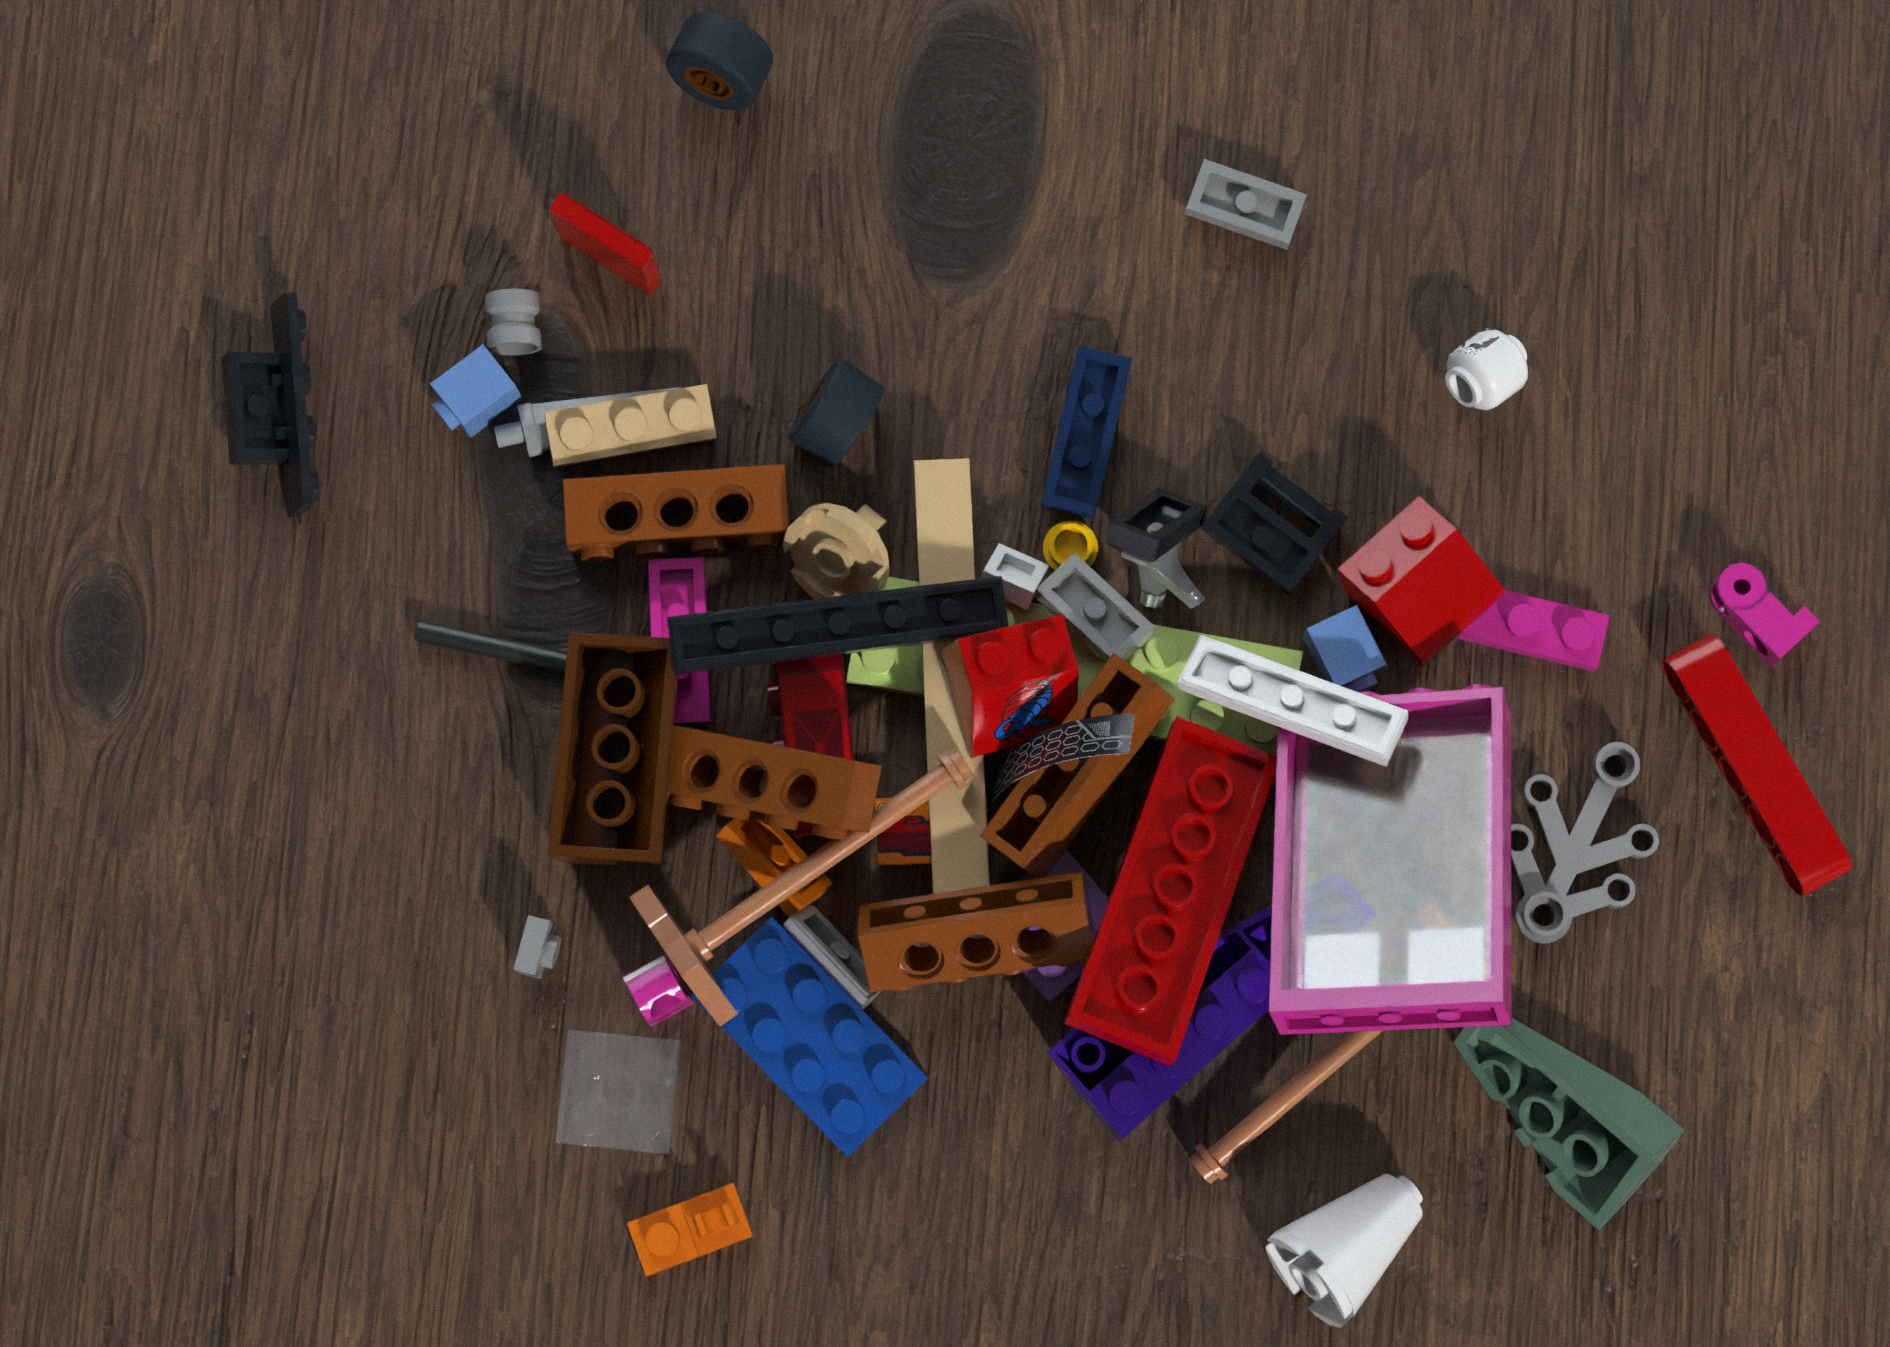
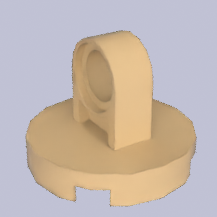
M830 503L810 506L787 528L783 541L784 553L790 549L791 557L796 565L791 570L795 581L814 599L881 591L886 585L890 572L888 551L880 538V534L885 529L888 521L867 504L863 505L856 513L845 506Z

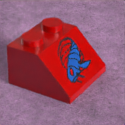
M1063 614L959 638L941 650L970 758L1014 748L1022 741L1041 731L1061 725L1078 702V665Z

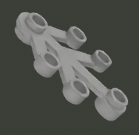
M1612 742L1605 745L1595 754L1592 761V772L1596 780L1570 834H1568L1556 800L1558 787L1554 779L1545 774H1537L1524 783L1522 798L1529 807L1535 809L1555 864L1545 884L1531 852L1534 846L1532 831L1523 824H1511V832H1520L1526 840L1525 848L1522 851L1511 849V860L1524 894L1516 906L1515 920L1518 929L1527 939L1541 944L1552 943L1567 933L1573 917L1606 906L1615 909L1622 908L1634 899L1636 893L1635 884L1630 877L1621 873L1608 876L1601 882L1600 887L1566 896L1576 874L1630 856L1636 859L1646 858L1652 855L1659 846V835L1648 824L1634 825L1622 836L1590 846L1617 788L1625 787L1631 783L1640 771L1639 756L1630 745L1623 742ZM1614 757L1621 761L1623 765L1621 776L1613 777L1606 772L1604 764L1607 758ZM1534 782H1542L1548 787L1549 797L1546 801L1540 802L1532 797L1530 788ZM1641 831L1648 835L1650 846L1647 851H1639L1634 848L1631 841L1634 832ZM1612 881H1619L1626 887L1627 894L1623 901L1613 900L1609 896L1608 886ZM1537 906H1545L1550 909L1552 921L1548 926H1541L1535 922L1533 912Z

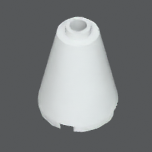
M1383 1174L1276 1230L1267 1239L1270 1243L1265 1247L1266 1253L1274 1269L1289 1290L1295 1295L1302 1289L1315 1301L1308 1309L1330 1326L1341 1328L1357 1313L1423 1217L1420 1203L1423 1201L1422 1195L1417 1187L1406 1177L1400 1175L1395 1178L1390 1174Z

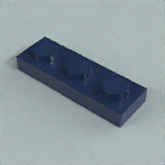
M1078 346L1041 508L1095 519L1132 358Z

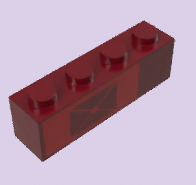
M843 654L777 662L778 682L767 683L770 714L771 717L781 716L783 737L773 738V744L854 760ZM814 781L812 782L808 790V800L810 804L813 802L816 795V787ZM798 821L797 830H793L795 839L822 836L812 834L814 823Z

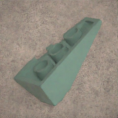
M1512 1018V1025L1464 1027L1453 1042L1490 1098L1502 1101L1518 1124L1519 1128L1514 1132L1523 1146L1526 1147L1531 1144L1550 1171L1545 1175V1178L1554 1191L1598 1230L1613 1217L1652 1174L1684 1132L1681 1126L1641 1092Z

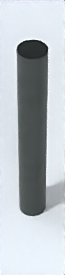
M419 620L415 632L416 642L565 674L567 651Z

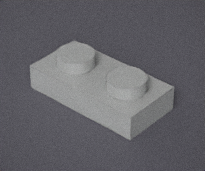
M1204 159L1189 198L1185 215L1287 250L1307 194Z
M1073 553L1035 590V598L1054 616L1063 614L1067 628L1105 663L1113 652L1126 661L1154 633L1155 626L1076 553Z

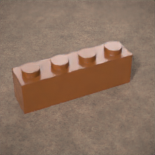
M1113 652L1062 724L1104 715L1133 714L1135 720L1129 752L1127 754L1098 755L1068 760L1041 768L1023 776L983 830L980 837L1038 878L1046 877L1169 709L1175 698L1155 681Z

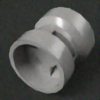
M513 288L496 290L485 295V312L491 318V329L486 333L487 350L490 353L514 356L531 354L542 349L541 331L535 326V316L540 312L538 292Z

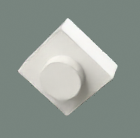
M999 543L984 568L981 578L1002 576L1005 603H1013L1028 610L1035 597V590L1043 582L1049 565Z

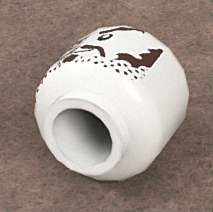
M1487 328L1476 333L1449 354L1446 364L1447 373L1445 375L1448 390L1465 407H1474L1475 409L1487 411L1497 407L1525 385L1528 378L1526 350L1516 337L1506 335L1499 330Z

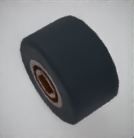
M712 12L694 13L686 19L666 58L668 73L673 81L687 94L715 108L730 111L745 110L756 101L773 65V53L770 47L755 30L736 19Z
M838 359L824 374L803 405L791 426L788 439L827 466L834 467L847 454L866 427L883 396L884 386L844 359Z

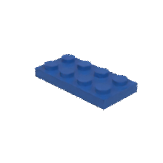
M772 917L712 974L738 1012V1015L721 1027L847 1157L928 1079L918 1066ZM692 993L691 996H692V997L705 1009V1011L709 1014V1012L706 1010V1008L703 1006V1004L700 1002V1000L696 997V995H695L694 993Z

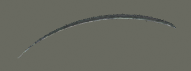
M1116 714L1080 719L1046 729L1022 741L1004 756L995 770L987 813L992 802L1000 792L1016 780L1036 770L1078 758L1127 754L1130 750L1135 716L1133 714Z

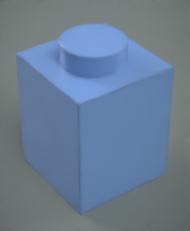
M484 344L430 383L439 397L432 404L433 408L451 431L461 425L470 438L523 399L516 385Z
M1357 605L1308 627L1301 637L1321 678L1356 692H1365L1376 686L1378 681L1375 675L1381 673L1387 665Z

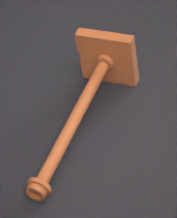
M956 748L947 753L944 751L938 753L936 757L940 762L939 766L875 809L869 833L848 830L846 840H830L699 932L693 928L685 934L649 885H646L629 897L681 977L719 1027L738 1015V1012L705 965V962L714 957L711 951L952 783L959 790L967 786L965 781L974 776V774Z
M1433 900L1427 902L1411 916L1423 931L1457 929ZM1484 960V981H1486V962H1485V960ZM1382 1031L1344 1033L1209 1149L1201 1142L1194 1147L1196 1152L1188 1158L1209 1184H1212L1218 1178L1223 1180L1228 1176L1223 1168L1226 1163Z

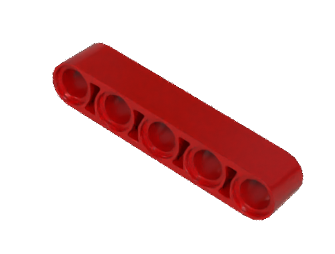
M1710 633L1663 659L1661 662L1662 669L1671 688L1793 891L1800 897H1804L1849 872L1852 869V863L1847 850L1719 638Z

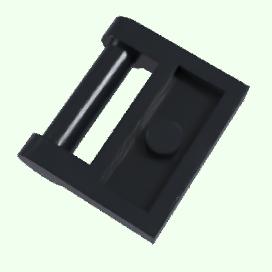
M1259 452L1204 522L1201 530L1289 596L1349 517L1337 508L1330 511L1272 467L1274 461L1262 452ZM1257 484L1261 485L1317 527L1318 530L1311 539L1250 494Z

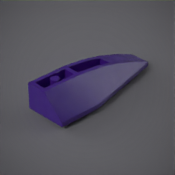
M1340 872L1307 888L1306 936L1355 934L1376 915V912ZM1272 906L1220 932L1177 1059L1171 1066L1076 1028L1047 1052L1081 1100L1118 1142L1126 1137L1269 1010ZM1305 936V958H1306V936Z

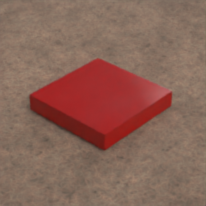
M559 193L549 207V211L560 239L651 296L661 281L652 248L565 193L563 195Z

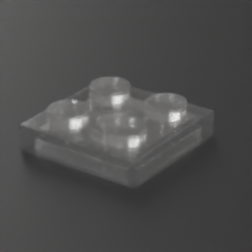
M568 1029L555 1143L670 1154L682 1041Z

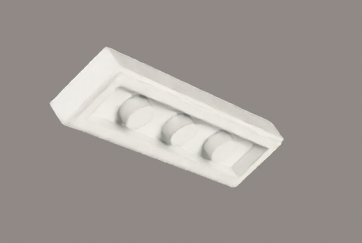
M1201 634L1177 681L1179 690L1385 767L1408 721V710Z

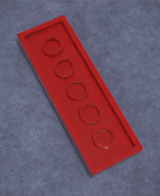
M1176 716L1169 729L1064 1024L1168 1066H1171L1176 1061L1276 772L1277 756Z

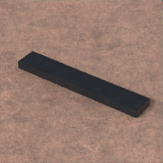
M1002 576L667 617L674 675L953 641L1009 627Z

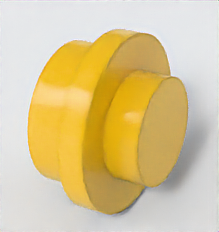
M1069 520L1056 524L1048 531L1043 542V555L1046 563L1052 570L1055 571L1073 553H1076L1091 567L1097 557L1098 542L1095 534L1088 526L1078 521Z

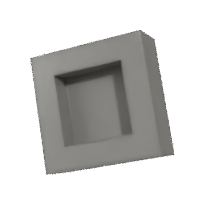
M528 915L513 968L514 971L522 975L542 979L544 968H554L561 945V937L554 935L556 928L554 923L550 920Z

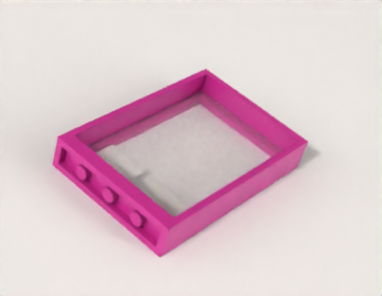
M1472 684L1464 687L1462 690L1448 691L1415 688L1403 694L1380 695L1374 692H1359L1408 710V721L1386 767L1278 727L1269 1013L1280 1035L1512 1025L1511 712L1503 687Z

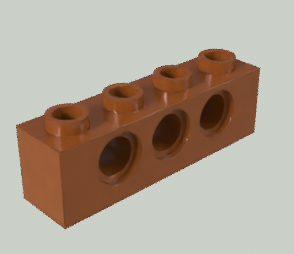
M785 464L563 479L566 545L572 555L581 554V560L585 562L609 561L614 559V552L636 551V556L639 558H659L668 556L669 548L691 547V552L694 554H715L725 550L724 544L746 543L748 550H772L780 547L779 541L784 540L787 528L790 526L788 481ZM729 500L743 501L749 507L745 518L737 523H727L718 517L720 507ZM677 503L690 506L693 509V515L684 526L672 527L663 521L664 514L670 506ZM622 507L634 509L638 513V517L630 529L617 531L609 527V518L615 510Z
M674 725L668 793H670L668 804L701 810L702 801L717 803L715 814L749 820L750 810L765 813L763 824L797 830L798 821L814 823L813 835L846 840L848 830L867 833L870 831L882 766ZM717 763L719 774L717 780L713 783L712 771ZM765 772L767 785L764 792L761 793L760 779ZM814 781L816 787V795L813 802L810 804L808 800V790L810 785Z
M1083 872L859 905L858 939L870 992L883 990L900 992L917 985L938 982L960 983L971 977L999 973L1015 975L1032 968L1053 965L1060 967L1076 965L1081 961L1087 960L1094 940V927ZM1037 926L1041 927L1042 929L1032 931L1027 930L1025 928ZM984 935L986 937L981 939H974L969 936ZM917 943H926V944H929L930 946H927V947H918V946H914V944H917Z

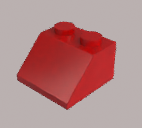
M1420 496L1412 501L1337 569L1349 600L1357 605L1362 612L1422 666H1425L1505 594L1502 585L1457 528Z

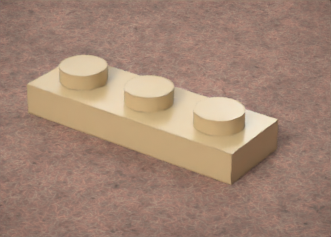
M707 384L544 412L553 468L711 441L717 438Z

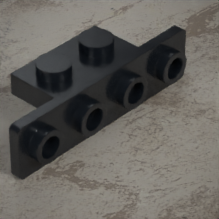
M285 292L271 305L274 353L227 352L221 357L229 465H283L287 516L300 517L313 507L314 502L318 498L319 476L316 469H311L309 449L312 448L315 440V424L313 417L307 415L305 399L311 384L310 367L307 362H302L301 342L306 335V315L303 309H298L297 293Z

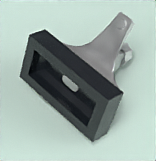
M1157 488L1110 521L1105 543L1120 551L1122 558L1138 565L1141 583V604L1154 609L1162 607L1166 596V589H1168L1192 609L1203 602L1205 597L1195 587L1180 566L1178 548L1184 539L1202 527L1207 506Z

